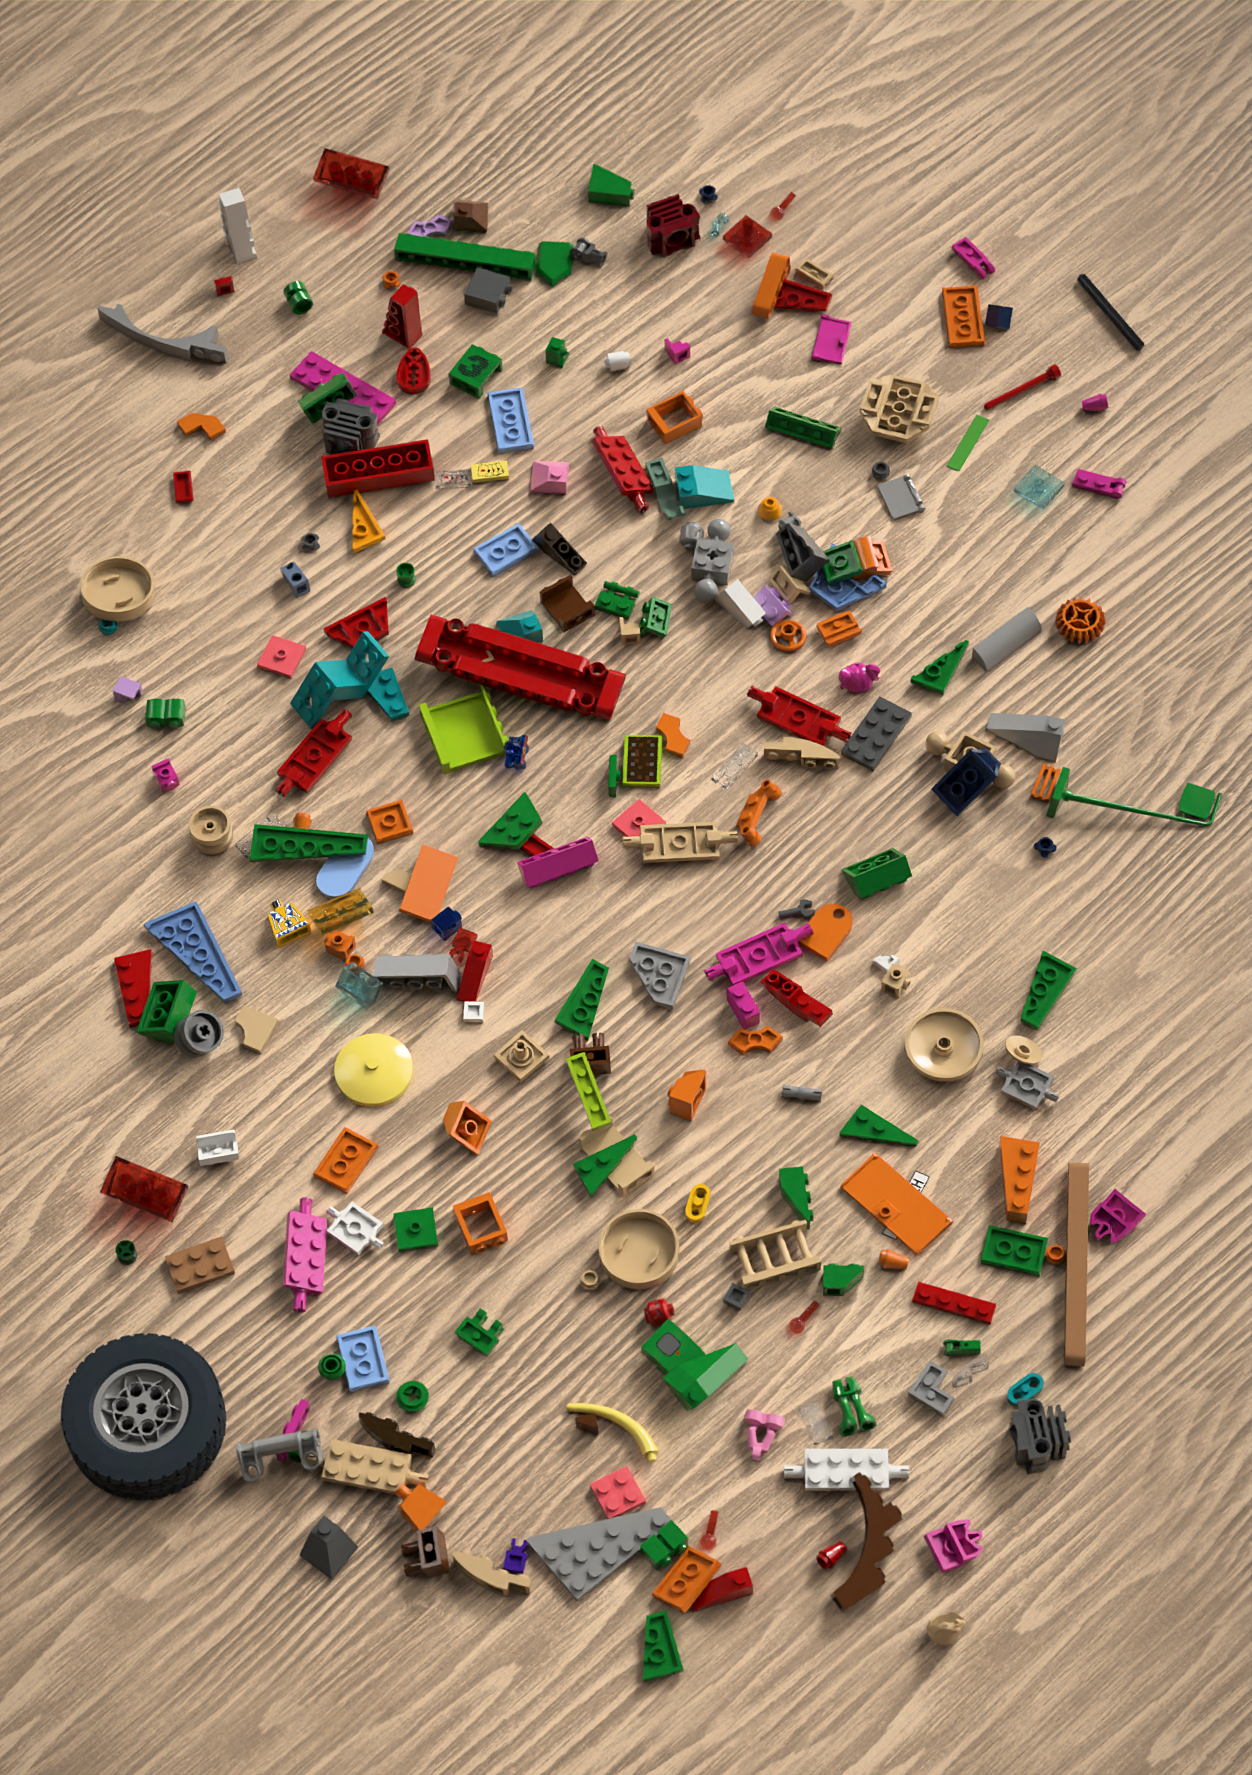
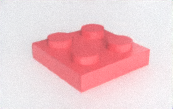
M627 1466L590 1484V1488L607 1519L622 1516L646 1504V1500Z

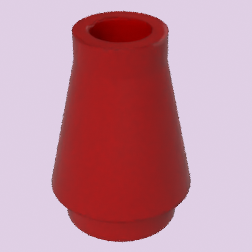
M839 1541L819 1551L816 1560L825 1570L833 1568L847 1551V1547L842 1541Z

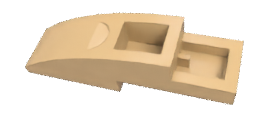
M783 737V743L764 742V759L801 760V767L839 768V755L815 742L793 737Z
M453 1551V1562L467 1577L480 1586L508 1597L510 1589L527 1594L531 1593L532 1579H529L528 1576L523 1574L512 1575L504 1569L494 1570V1561H491L486 1556L475 1557L466 1551Z

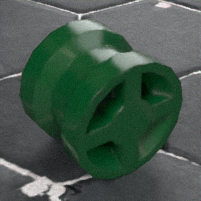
M123 1240L117 1244L115 1252L119 1262L124 1265L134 1263L137 1259L135 1245L129 1240Z

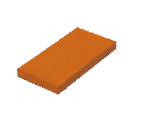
M977 285L942 288L949 348L985 346Z
M422 844L399 912L435 924L458 857Z

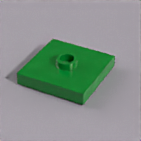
M853 540L823 551L830 559L823 566L829 586L864 573Z
M433 1207L393 1213L399 1252L438 1246Z

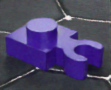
M513 1538L511 1541L512 1551H506L503 1569L508 1571L509 1574L524 1575L527 1562V1553L524 1552L527 1550V1541L524 1540L522 1546H516V1538Z

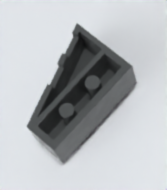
M787 523L776 533L791 577L806 582L830 561L804 528Z

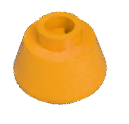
M766 497L759 504L757 511L762 519L772 521L781 516L782 506L776 498Z

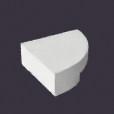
M894 955L878 956L873 959V964L884 973L888 972L892 964L897 965L900 962V958Z

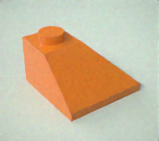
M466 1101L449 1103L443 1118L447 1134L469 1151L478 1155L492 1121Z

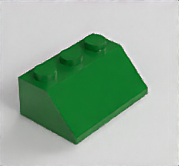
M342 372L341 374L334 375L327 383L319 385L313 392L302 396L298 403L312 424L322 418V411L326 402L336 403L337 398L349 401L356 397L357 393Z
M894 848L841 869L852 891L860 898L871 897L876 891H885L891 885L904 883L907 881V878L912 877L906 855Z
M184 980L154 982L136 1032L163 1043L175 1042L173 1037L174 1028L178 1021L189 1015L197 991Z

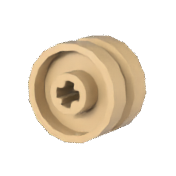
M214 805L204 806L192 814L189 820V830L192 842L197 850L201 853L212 855L221 853L230 846L233 840V830L229 815L225 810Z

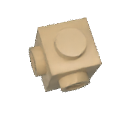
M892 964L882 980L881 991L899 999L903 990H907L911 983L909 979L910 971H907L903 966Z

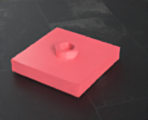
M272 635L257 663V667L292 679L307 650L306 646Z
M640 799L612 822V826L625 837L640 836V825L666 824L665 820Z

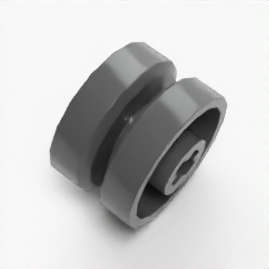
M199 1010L178 1021L174 1028L173 1037L176 1046L182 1053L190 1057H200L220 1046L223 1040L224 1029L222 1022L215 1014L210 1011Z

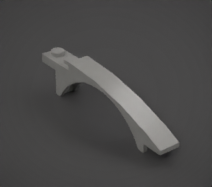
M117 304L115 309L99 305L97 307L99 319L130 339L159 352L191 361L192 356L226 363L228 360L227 347L216 345L219 338L216 326H210L206 330L189 337L176 339L160 338L149 335L134 326L126 316L121 304Z

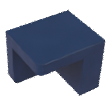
M988 304L985 325L1009 329L1013 308Z

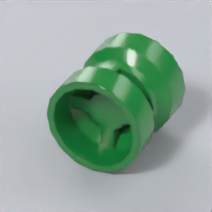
M410 563L398 565L396 568L398 584L404 588L412 587L416 582L414 566Z

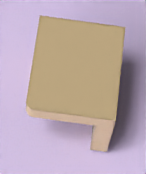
M619 617L622 645L640 644L638 623L624 624L623 617Z

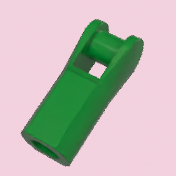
M947 1339L943 1341V1345L946 1348L944 1355L981 1354L980 1340Z

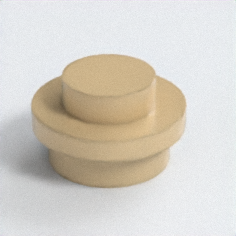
M585 1271L580 1276V1284L586 1290H594L600 1284V1277L595 1271Z

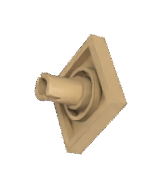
M521 1030L494 1054V1058L517 1080L523 1082L549 1059V1054Z

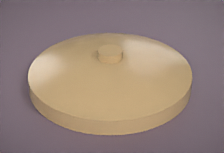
M937 1008L926 1011L910 1024L906 1032L905 1052L909 1063L918 1073L932 1080L946 1082L961 1079L969 1075L978 1066L983 1055L984 1039L979 1026L967 1014L955 1009Z

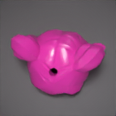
M851 664L839 672V681L842 683L840 688H847L853 694L867 692L871 689L873 681L879 680L880 668L875 664Z

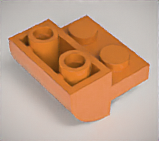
M870 536L861 537L853 541L864 572L854 576V579H869L874 574H891L892 568L884 541H871Z

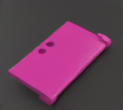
M822 314L811 359L818 362L822 360L842 364L852 322L831 318L830 315Z

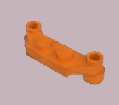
M769 779L764 780L756 792L749 794L736 823L737 827L741 829L740 833L744 836L745 842L750 847L757 846L762 840L760 834L755 831V827L767 800L776 801L782 795V790Z

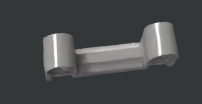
M317 1428L303 1433L298 1431L254 1440L252 1443L236 1444V1453L242 1476L249 1482H253L263 1475L264 1465L262 1457L299 1450L302 1466L307 1470L316 1469L324 1460L321 1438ZM309 1454H312L316 1457V1464H312L309 1462ZM250 1466L256 1468V1476L251 1475V1473L249 1472Z

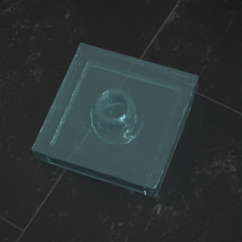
M1034 465L1014 487L1013 492L1044 510L1064 487L1065 482L1039 466Z

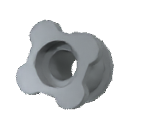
M790 511L787 518L779 520L778 528L780 530L787 523L800 527L801 520L793 511Z

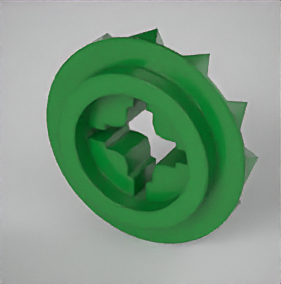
M418 1381L405 1382L396 1393L398 1405L406 1410L407 1413L409 1411L416 1413L418 1410L424 1409L429 1399L426 1386ZM416 1392V1397L419 1399H414L413 1402L410 1403V1399L407 1396H412V1394Z

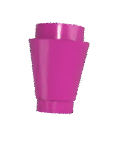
M1100 393L1083 400V411H1105L1104 409L1109 408L1106 394L1102 395Z

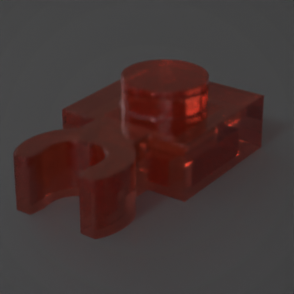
M460 927L452 941V947L455 948L450 950L449 955L452 958L455 954L460 955L458 961L461 963L464 960V951L469 953L473 940L476 941L478 938L477 934Z

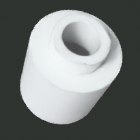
M624 351L607 354V358H604L606 369L609 368L610 372L627 369L628 366H631L629 352L624 353Z

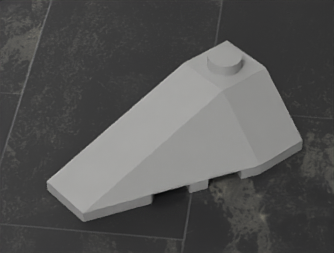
M991 713L986 731L1005 741L1016 744L1017 748L1027 750L1038 759L1056 763L1066 720L1047 715Z

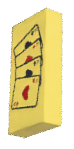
M507 461L471 465L473 483L509 479Z

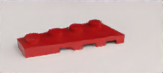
M784 279L774 308L827 312L833 294Z
M152 949L114 958L130 1027L139 1025L151 991Z

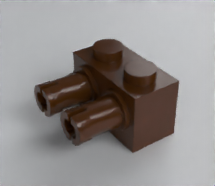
M597 1033L592 1034L593 1047H585V1036L583 1034H579L580 1040H578L577 1034L573 1035V1049H570V1057L585 1052L593 1075L611 1074L609 1046H605L604 1033H599V1039L597 1038Z
M437 1526L416 1531L418 1541L401 1545L404 1558L420 1553V1560L404 1564V1568H407L404 1569L407 1577L422 1572L426 1573L430 1578L450 1573L445 1534Z

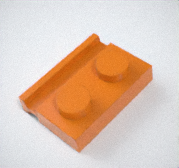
M850 610L819 622L816 625L828 648L862 634V630L858 627V623Z

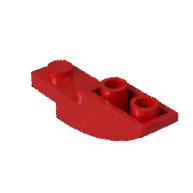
M772 969L760 981L767 991L780 1003L806 1022L810 1020L821 1027L833 1015L832 1009L803 992L800 985L775 969Z

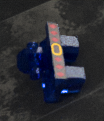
M526 734L520 737H509V741L505 742L504 749L507 753L504 766L506 768H515L516 770L526 768L524 758L529 751V746L527 745L528 736Z

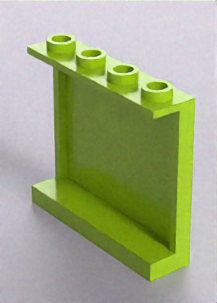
M483 684L480 685L481 692L430 708L427 707L426 702L419 704L420 716L443 774L507 754L508 738L506 735L503 736L501 732L503 731L502 723L496 719V708L494 705L491 706L490 693L485 691Z

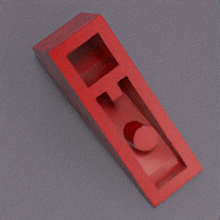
M473 940L457 995L458 1001H477L493 958L491 944Z
M747 1567L727 1572L710 1580L691 1605L692 1611H699L753 1595V1584Z

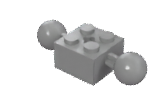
M715 519L708 525L707 533L710 539L697 538L691 567V580L699 581L695 586V596L704 603L711 602L717 597L718 587L716 584L728 585L734 557V543L724 542L729 537L731 529L729 524L723 519Z

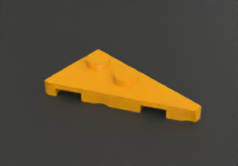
M355 490L353 494V553L386 540L385 534L358 490Z

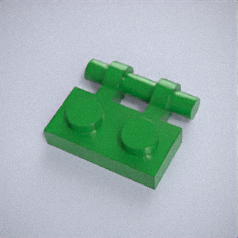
M605 581L603 588L609 589L608 593L600 592L595 603V609L629 620L635 607V601L630 599L631 597L639 598L640 591L634 590L630 586H620L614 581L612 583ZM618 592L625 595L624 597H620L615 595V593Z

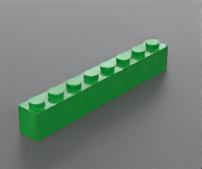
M398 233L394 247L395 260L472 272H475L478 267L508 277L532 280L536 266V256L533 252L430 238L427 236Z

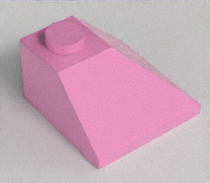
M533 461L530 493L567 494L569 463Z

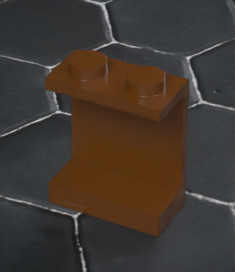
M571 575L559 579L553 585L546 586L540 591L541 604L564 633L595 616V605L591 600L586 602L573 586Z

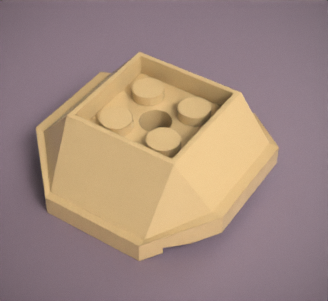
M891 374L879 379L869 380L860 406V414L872 435L908 443L930 429L939 402V396L936 392L934 393L926 382Z

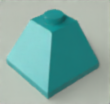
M532 610L496 621L501 632L537 643L543 641L542 627L537 615Z

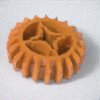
M1075 597L1072 601L1067 599L1066 604L1062 603L1060 609L1057 610V616L1055 617L1056 628L1059 630L1060 635H1064L1065 640L1070 638L1071 643L1075 640L1078 644L1081 641H1084L1086 644L1089 640L1094 642L1095 637L1099 638L1101 632L1104 631L1106 623L1105 613L1102 611L1101 606H1097L1096 601L1091 603L1090 598L1085 601L1083 597L1080 600H1077ZM1071 615L1072 618L1067 622L1066 618ZM1091 620H1094L1095 623L1090 626L1089 623Z

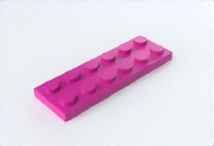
M312 351L290 373L291 380L313 392L319 385L327 383L334 375L343 372L357 393V396L348 402L372 406V413L378 414L377 425L397 404L396 399Z

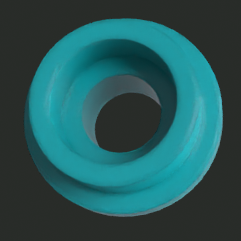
M102 619L99 623L100 631L106 635L113 634L118 627L115 621Z

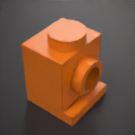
M334 930L332 934L328 933L324 940L326 952L345 961L356 947L354 936H348L337 930Z

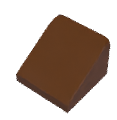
M594 1413L575 1418L576 1429L596 1435L599 1434Z

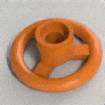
M782 620L776 623L770 631L772 644L777 649L786 652L798 650L804 645L807 638L805 628L794 620ZM799 629V631L801 632V639L797 644H795L793 638L796 631ZM775 637L783 638L788 641L790 646L781 645Z

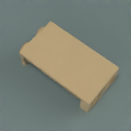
M609 1116L611 1125L595 1131L592 1129L586 1130L580 1135L579 1145L587 1156L625 1139L613 1126V1118ZM632 1148L624 1155L621 1163L613 1173L609 1174L608 1180L624 1197L655 1175V1168L650 1160L645 1162Z

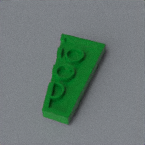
M1042 951L1020 1022L1038 1031L1076 973L1077 968Z
M594 959L590 961L555 1018L554 1023L577 1034V1036L583 1034L585 1040H589L609 967Z

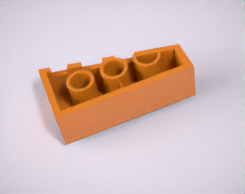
M1000 1136L999 1152L1006 1221L1023 1224L1027 1222L1040 1142Z

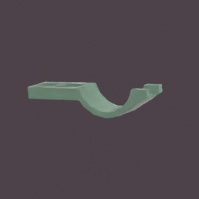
M663 458L645 462L646 470L656 491L663 515L667 520L686 516L683 506L678 504L673 482Z

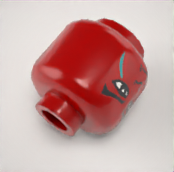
M662 1298L648 1302L646 1308H644V1315L647 1324L659 1327L668 1318L672 1321L675 1311L673 1304H668L667 1300Z

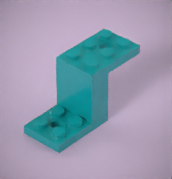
M368 631L362 632L346 660L320 661L313 664L291 700L290 705L311 729L314 728L324 716L333 700L364 698L389 658V655Z

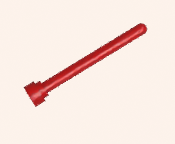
M1056 364L1049 366L1046 373L985 403L984 408L989 410L1048 379L1055 380L1061 377L1059 367Z

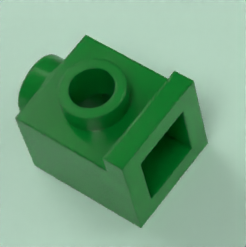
M551 337L545 350L546 363L563 368L569 356V352H567L565 347V340Z

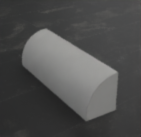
M1025 608L974 646L972 658L988 672L1042 631L1038 618L1030 608Z

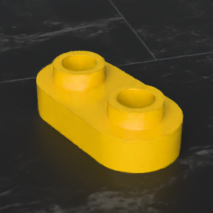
M697 1184L691 1189L685 1209L688 1221L699 1223L705 1218L711 1198L708 1186ZM701 1194V1195H703L704 1197H703V1198H698L697 1196ZM697 1212L699 1215L693 1216L692 1213Z

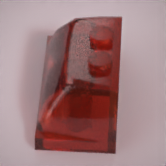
M324 148L313 180L314 182L349 193L378 200L389 175L390 168L387 165Z
M116 1156L100 1193L173 1223L189 1186Z

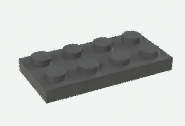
M879 696L842 748L841 755L874 771L912 717V713Z

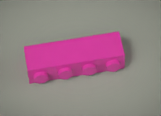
M587 836L521 860L517 864L523 883L527 887L535 888L540 886L541 882L557 880L560 875L573 874L582 867H592L599 860L593 841Z

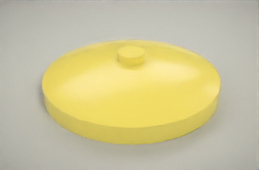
M384 1034L362 1035L351 1040L339 1052L334 1066L335 1080L341 1093L351 1102L365 1107L384 1106L396 1101L408 1089L413 1077L412 1059L406 1047L391 1036Z

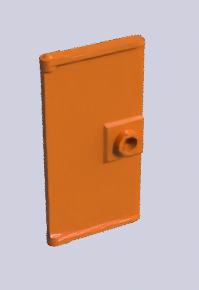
M873 1153L867 1161L840 1185L841 1189L916 1255H919L953 1223L950 1217L886 1163L877 1153Z

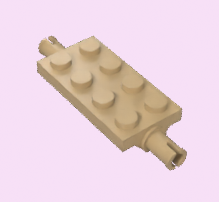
M716 822L640 825V836H623L622 841L624 844L623 849H642L643 863L714 860L720 857L719 846L721 843H738L737 831L720 832V830H717Z
M331 1439L328 1453L323 1455L324 1460L319 1466L323 1467L321 1478L324 1481L395 1494L394 1492L402 1483L405 1486L409 1484L417 1486L420 1484L427 1488L428 1484L426 1483L429 1481L428 1474L411 1472V1454ZM309 1454V1462L312 1464H316V1457L312 1454Z

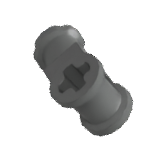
M579 238L576 246L570 250V255L573 259L586 263L591 260L598 263L599 266H603L607 258V252L595 249V244L590 243L585 238Z

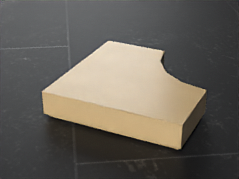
M243 1005L235 1019V1024L240 1026L245 1033L243 1046L260 1054L279 1023L277 1018Z

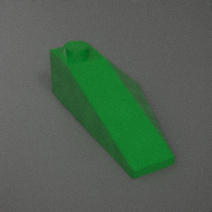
M734 1343L679 1364L662 1379L686 1410H693L739 1369L748 1358L739 1346Z

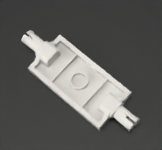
M805 1449V1464L803 1466L784 1465V1479L803 1478L805 1480V1491H856L850 1480L859 1472L869 1478L871 1482L870 1487L873 1491H889L890 1478L909 1479V1465L890 1466L888 1464V1449Z

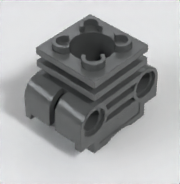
M337 398L336 403L326 402L322 411L326 453L333 455L370 449L376 446L380 433H378L377 429L378 414L372 413V406L353 404Z
M1027 1399L1017 1401L1019 1411L1011 1412L1012 1421L1009 1423L1010 1436L1016 1448V1465L1025 1464L1027 1474L1045 1471L1050 1463L1051 1452L1053 1460H1057L1059 1450L1061 1459L1066 1458V1453L1070 1450L1068 1443H1071V1436L1069 1430L1066 1431L1064 1422H1067L1066 1413L1061 1411L1060 1405H1056L1055 1414L1053 1413L1052 1406H1048L1047 1415H1045L1044 1406L1039 1400Z

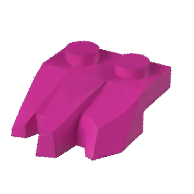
M1114 1189L1103 1203L1100 1202L1093 1210L1090 1224L1100 1225L1095 1233L1098 1240L1110 1234V1240L1114 1244L1130 1234L1143 1220L1146 1213Z
M957 1520L947 1523L944 1528L928 1532L924 1535V1539L941 1573L962 1567L976 1558L983 1550L982 1546L975 1544L982 1538V1531H970L968 1529L971 1525L970 1520Z

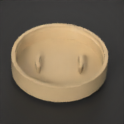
M114 556L101 559L87 568L81 578V597L85 608L92 615L107 621L120 622L134 619L149 609L155 597L154 578L151 571L142 562L130 557Z
M645 1209L622 1212L606 1224L600 1235L599 1259L601 1266L611 1280L623 1287L630 1289L655 1287L669 1278L677 1266L679 1260V1239L676 1230L665 1217L656 1212Z

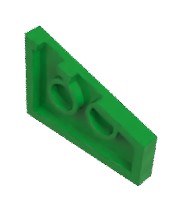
M667 1610L646 1616L643 1683L684 1672Z

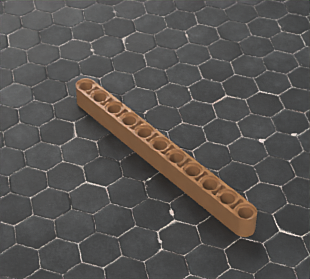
M1068 1163L1064 1366L1085 1367L1089 1163Z

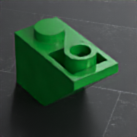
M836 1263L823 1265V1296H844L863 1279L864 1266L855 1263L849 1265H839Z

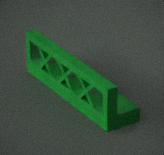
M773 407L769 410L765 428L829 448H834L837 435L842 430V427L778 407Z

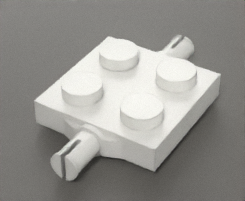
M351 1202L341 1212H338L332 1206L327 1209L326 1213L334 1218V1222L328 1228L327 1234L359 1256L370 1244L378 1250H381V1247L383 1248L384 1243L376 1238L378 1232L383 1228V1223L354 1202Z

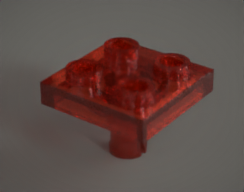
M747 215L723 235V241L748 258L772 238L770 231Z

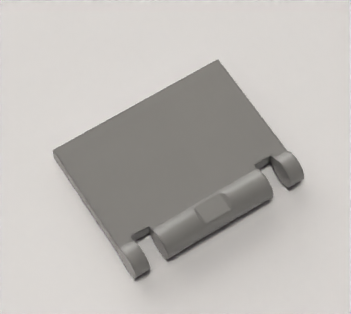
M909 474L877 485L893 521L917 512H923L926 509L924 505H921L923 502L913 481L910 480Z

